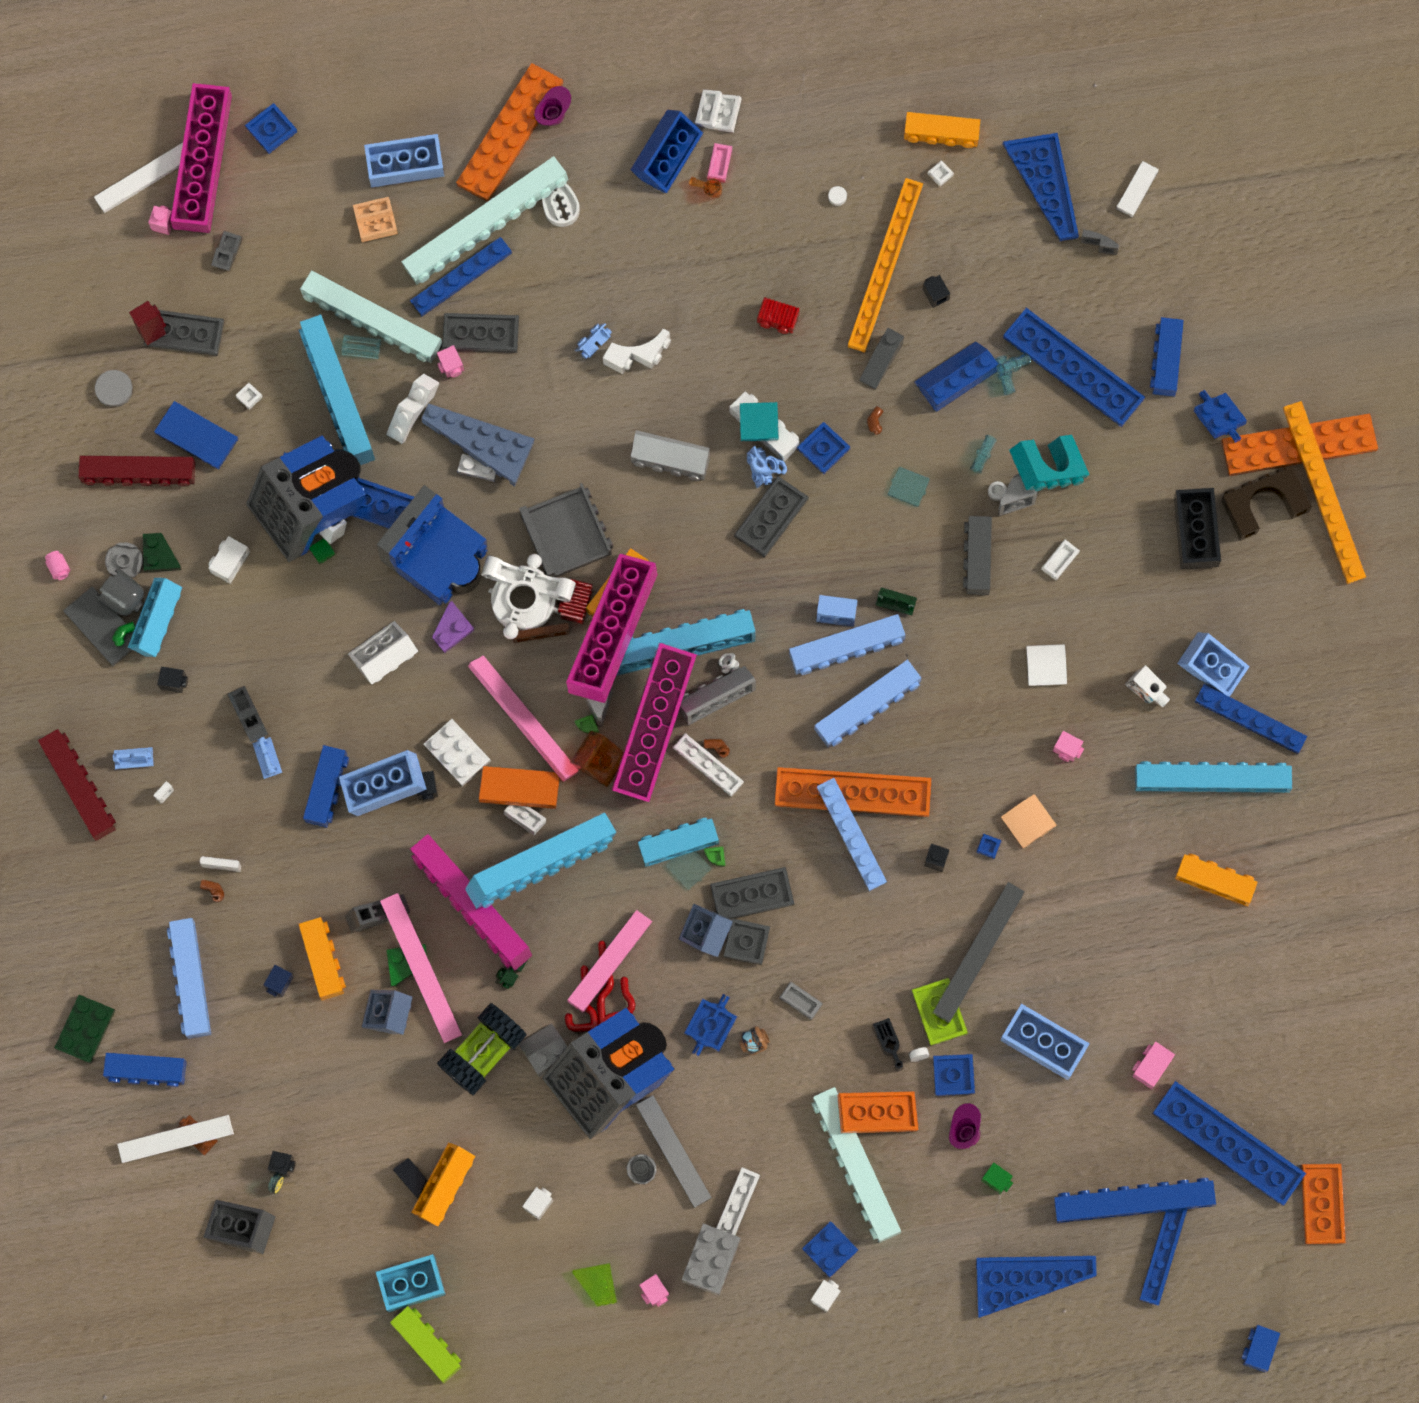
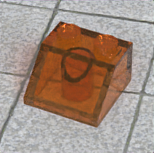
M590 731L570 763L585 775L608 787L617 773L623 751L606 736Z

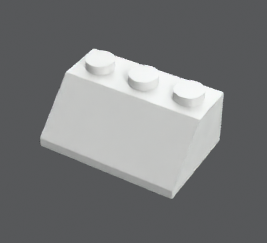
M393 621L348 653V655L372 685L380 681L390 671L397 669L401 663L411 659L418 650L406 632Z

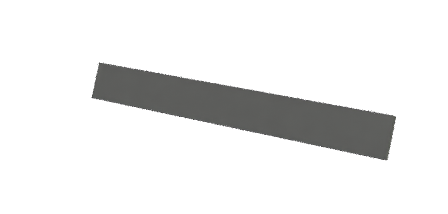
M1010 882L1006 884L932 1014L950 1023L1025 891Z

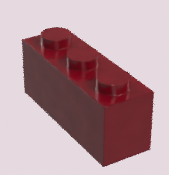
M146 301L129 312L137 331L147 346L166 335L164 330L166 325L155 304L152 306L149 301Z

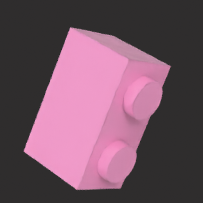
M1157 1042L1153 1046L1150 1044L1143 1052L1145 1058L1142 1062L1138 1060L1132 1069L1135 1071L1132 1077L1151 1090L1175 1056L1174 1053Z

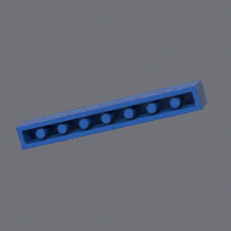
M1199 1178L1197 1182L1189 1183V1180H1179L1174 1185H1169V1182H1160L1155 1187H1149V1184L1137 1185V1189H1129V1186L1117 1187L1118 1191H1110L1109 1188L1098 1189V1193H1090L1089 1190L1078 1191V1195L1071 1196L1067 1192L1059 1193L1058 1197H1054L1057 1223L1216 1206L1213 1180L1209 1181V1178Z

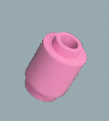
M59 551L47 554L45 556V563L53 579L63 580L67 578L70 568L64 556Z

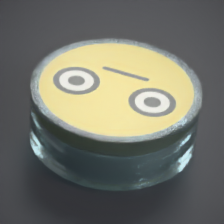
M278 1173L274 1174L269 1182L268 1191L277 1194L282 1187L284 1176Z

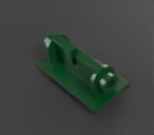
M881 587L875 605L912 616L917 598Z
M527 961L516 970L521 972ZM504 966V968L501 967L495 976L497 978L495 983L501 984L503 982L502 986L509 990L510 987H513L519 975L514 973L511 967L507 968Z

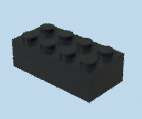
M1214 488L1176 490L1174 506L1180 568L1219 567L1221 553Z

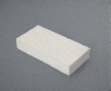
M1064 540L1041 570L1057 581L1079 554L1080 550L1067 540Z
M204 856L200 858V865L203 868L241 872V864L237 860Z

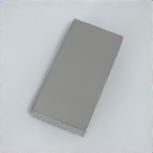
M791 981L779 997L810 1020L814 1018L823 1003Z

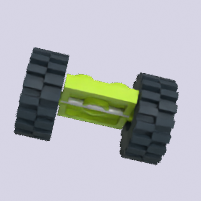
M490 1003L477 1017L480 1024L457 1050L449 1049L437 1062L438 1066L472 1096L486 1082L484 1077L510 1048L514 1050L527 1036L525 1031L493 1003Z

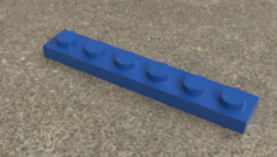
M501 237L411 299V304L421 317L511 255V249Z
M1205 684L1195 700V703L1296 754H1299L1307 738L1306 735Z
M1187 1209L1165 1212L1139 1299L1140 1301L1159 1306Z

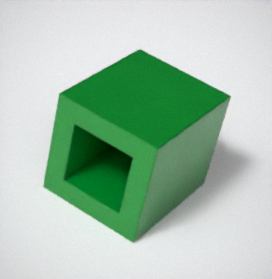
M993 1162L981 1181L1001 1194L1003 1190L1007 1192L1013 1184L1010 1180L1013 1176Z

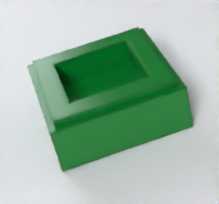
M324 538L309 548L319 564L336 555Z

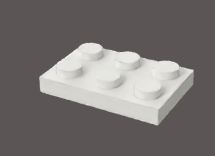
M453 719L447 722L424 743L427 750L462 787L480 772L483 766L491 762L490 758Z

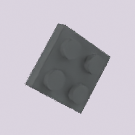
M732 918L733 922L729 930L724 957L762 965L770 926Z

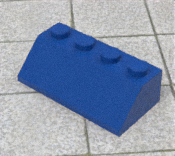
M667 110L630 170L641 181L667 193L703 135V132L681 111Z
M975 341L914 383L937 412L998 371L999 364L988 349Z

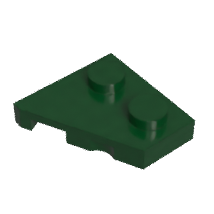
M162 533L143 534L144 572L181 570L178 560Z

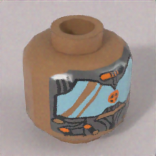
M756 1026L743 1032L741 1035L742 1041L739 1042L743 1052L747 1051L753 1056L766 1050L770 1040L766 1031Z

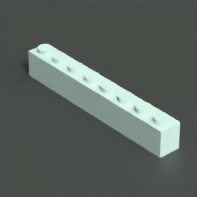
M312 270L300 288L306 301L318 303L319 307L323 310L335 312V315L340 319L344 320L346 318L350 320L354 326L367 329L369 334L384 338L383 340L390 345L396 344L403 352L407 354L413 353L422 362L428 361L432 363L442 346L441 338Z
M834 1087L814 1096V1102L811 1104L815 1113H819L822 1118L819 1122L823 1131H828L830 1135L828 1142L832 1150L836 1149L839 1155L836 1159L840 1168L844 1167L847 1172L844 1176L848 1185H852L855 1190L852 1194L856 1203H861L864 1209L861 1211L865 1222L869 1221L872 1227L869 1229L873 1240L877 1239L880 1243L900 1234L901 1229L857 1134L841 1133L838 1093Z

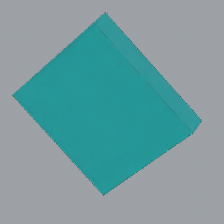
M777 402L740 403L741 441L779 440Z

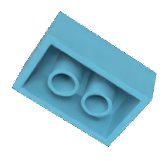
M433 1254L376 1272L388 1313L446 1295Z

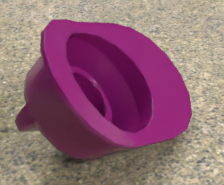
M563 86L551 88L535 109L534 116L536 121L547 126L560 124L571 104L572 96L570 91Z
M965 1103L954 1111L949 1141L955 1148L970 1149L980 1139L981 1113L975 1105Z

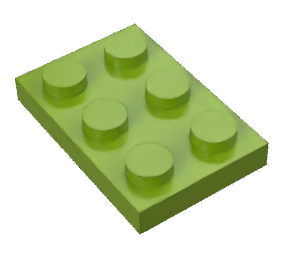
M949 978L912 989V994L930 1046L968 1034L959 1007L950 1023L932 1014L950 983Z

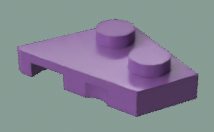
M451 601L432 638L440 649L446 653L472 633L474 628Z

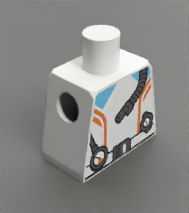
M1146 665L1137 670L1125 683L1128 688L1148 704L1156 701L1163 708L1170 700L1163 693L1166 685Z

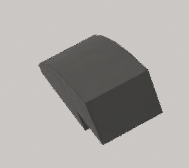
M243 686L228 693L250 742L268 735L246 687Z

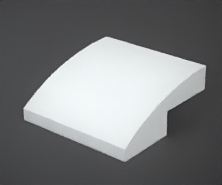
M703 90L695 124L709 129L734 133L742 100L741 97L724 95L721 91Z
M1065 644L1026 646L1029 686L1067 684Z

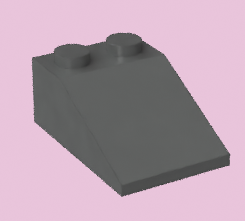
M216 1200L204 1238L246 1251L264 1254L276 1216L261 1209Z

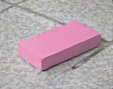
M714 143L707 175L708 180L726 182L732 146Z

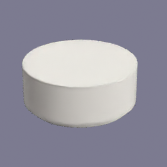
M840 186L831 188L828 194L829 202L834 206L843 205L847 199L846 190Z
M998 481L993 482L988 489L990 499L1001 501L1007 489L1006 485Z
M925 1047L917 1048L909 1053L911 1062H916L928 1058L929 1052Z

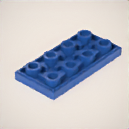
M175 401L154 431L156 435L218 470L238 441L237 436Z

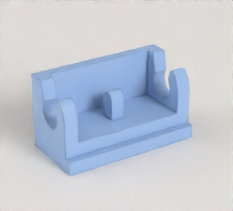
M819 595L816 622L854 627L857 600Z

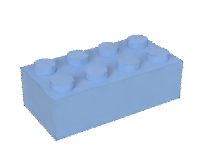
M438 134L364 145L371 188L444 177Z
M409 750L339 777L348 812L356 816L427 790L417 754Z
M1023 1004L1018 1008L1000 1040L1066 1080L1070 1079L1090 1044Z

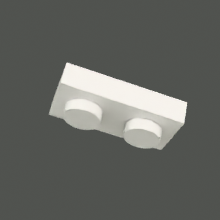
M462 454L457 471L458 474L492 482L495 481L496 471L489 466L485 467L470 455Z
M509 805L504 810L505 816L533 835L546 823L545 817L527 806Z

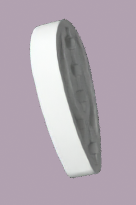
M567 183L561 188H556V191L553 190L547 198H542L545 216L551 224L558 227H566L577 220L580 213L579 202ZM557 197L562 199V206L565 208L568 220L562 218L559 204L555 202Z

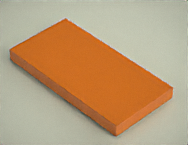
M483 766L479 803L556 809L560 777L555 772Z
M915 1091L839 1093L837 1095L841 1133L918 1131Z
M1302 1164L1301 1170L1306 1173L1302 1179L1305 1244H1345L1341 1164Z

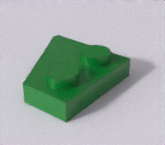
M423 944L422 947L427 956L426 945ZM401 948L387 949L391 987H396L398 983L413 975Z

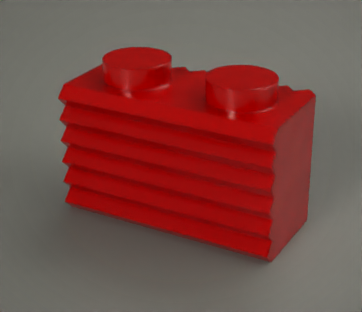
M764 297L757 316V323H760L759 325L766 329H770V327L776 328L782 334H788V332L793 334L800 308Z
M570 579L576 583L570 602L561 601L558 612L561 613V619L583 624L586 616V607L589 604L593 591V584Z

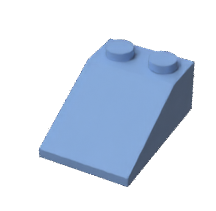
M1201 632L1196 634L1177 663L1197 679L1229 697L1250 667L1209 633Z

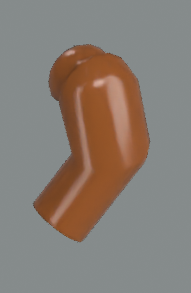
M878 406L874 408L867 419L868 428L875 435L882 432V426H880L878 419L884 411Z
M704 739V749H714L722 758L729 755V747L723 740Z
M202 879L200 889L210 891L214 902L222 901L224 899V891L221 885Z

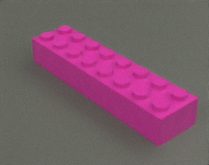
M192 84L170 220L175 230L210 233L232 99L229 87Z
M619 554L566 681L568 693L602 703L606 702L658 575L656 563Z
M660 642L658 643L612 785V791L647 802L650 801L697 656L696 654Z
M429 834L410 848L413 854L411 858L414 860L415 865L420 870L424 868L423 871L432 884L437 883L436 886L439 888V892L445 898L449 896L448 899L457 912L462 911L461 914L464 920L470 926L474 925L475 932L482 940L487 939L488 947L495 955L499 953L498 956L507 968L511 967L515 971L532 957L527 944L492 905L487 908L482 906L476 909L465 890L470 880Z

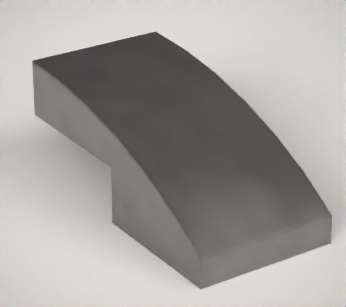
M1083 229L1081 243L1099 245V253L1117 255L1119 245L1115 241L1097 232Z
M224 231L211 265L230 271L243 237Z

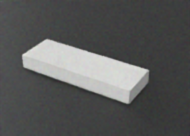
M1142 161L1116 209L1133 217L1159 169Z

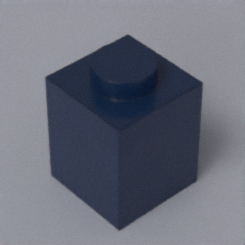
M274 965L264 983V987L267 989L266 992L274 997H277V995L283 997L294 977L293 974Z

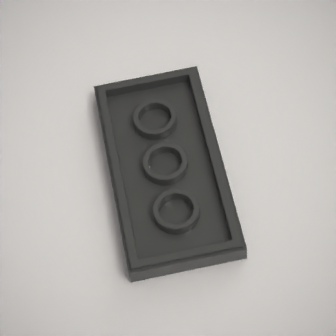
M159 310L166 325L164 328L166 335L149 344V347L218 356L224 319Z
M444 313L442 349L444 350L454 345L456 351L517 353L519 315Z
M778 476L734 534V537L765 558L808 501L809 497Z
M92 586L63 611L114 667L132 651V649L128 648L133 632L124 636L125 643L122 646L114 644V641H112L113 634L119 626L126 623L114 610L95 598L99 593Z
M786 867L710 884L716 913L730 920L732 918L736 919L794 906Z

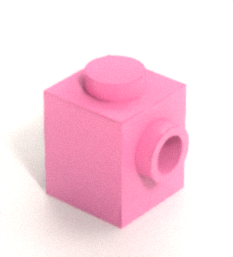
M153 207L148 222L152 231L170 235L172 229L170 222L172 210L169 207Z
M454 345L437 352L439 360L437 365L441 374L445 373L447 378H454L464 371L463 363Z
M1063 731L1054 746L1053 752L1058 754L1060 759L1069 762V760L1073 762L1076 757L1079 759L1084 751L1082 744L1084 741Z
M656 1274L639 1285L644 1292L641 1296L647 1305L651 1303L653 1307L655 1305L660 1307L668 1301L669 1293Z

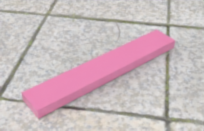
M636 910L568 998L567 1002L583 1013L645 933L652 921Z

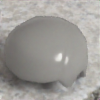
M645 1154L633 1156L626 1166L627 1175L637 1184L645 1185L654 1179L657 1172L654 1160Z

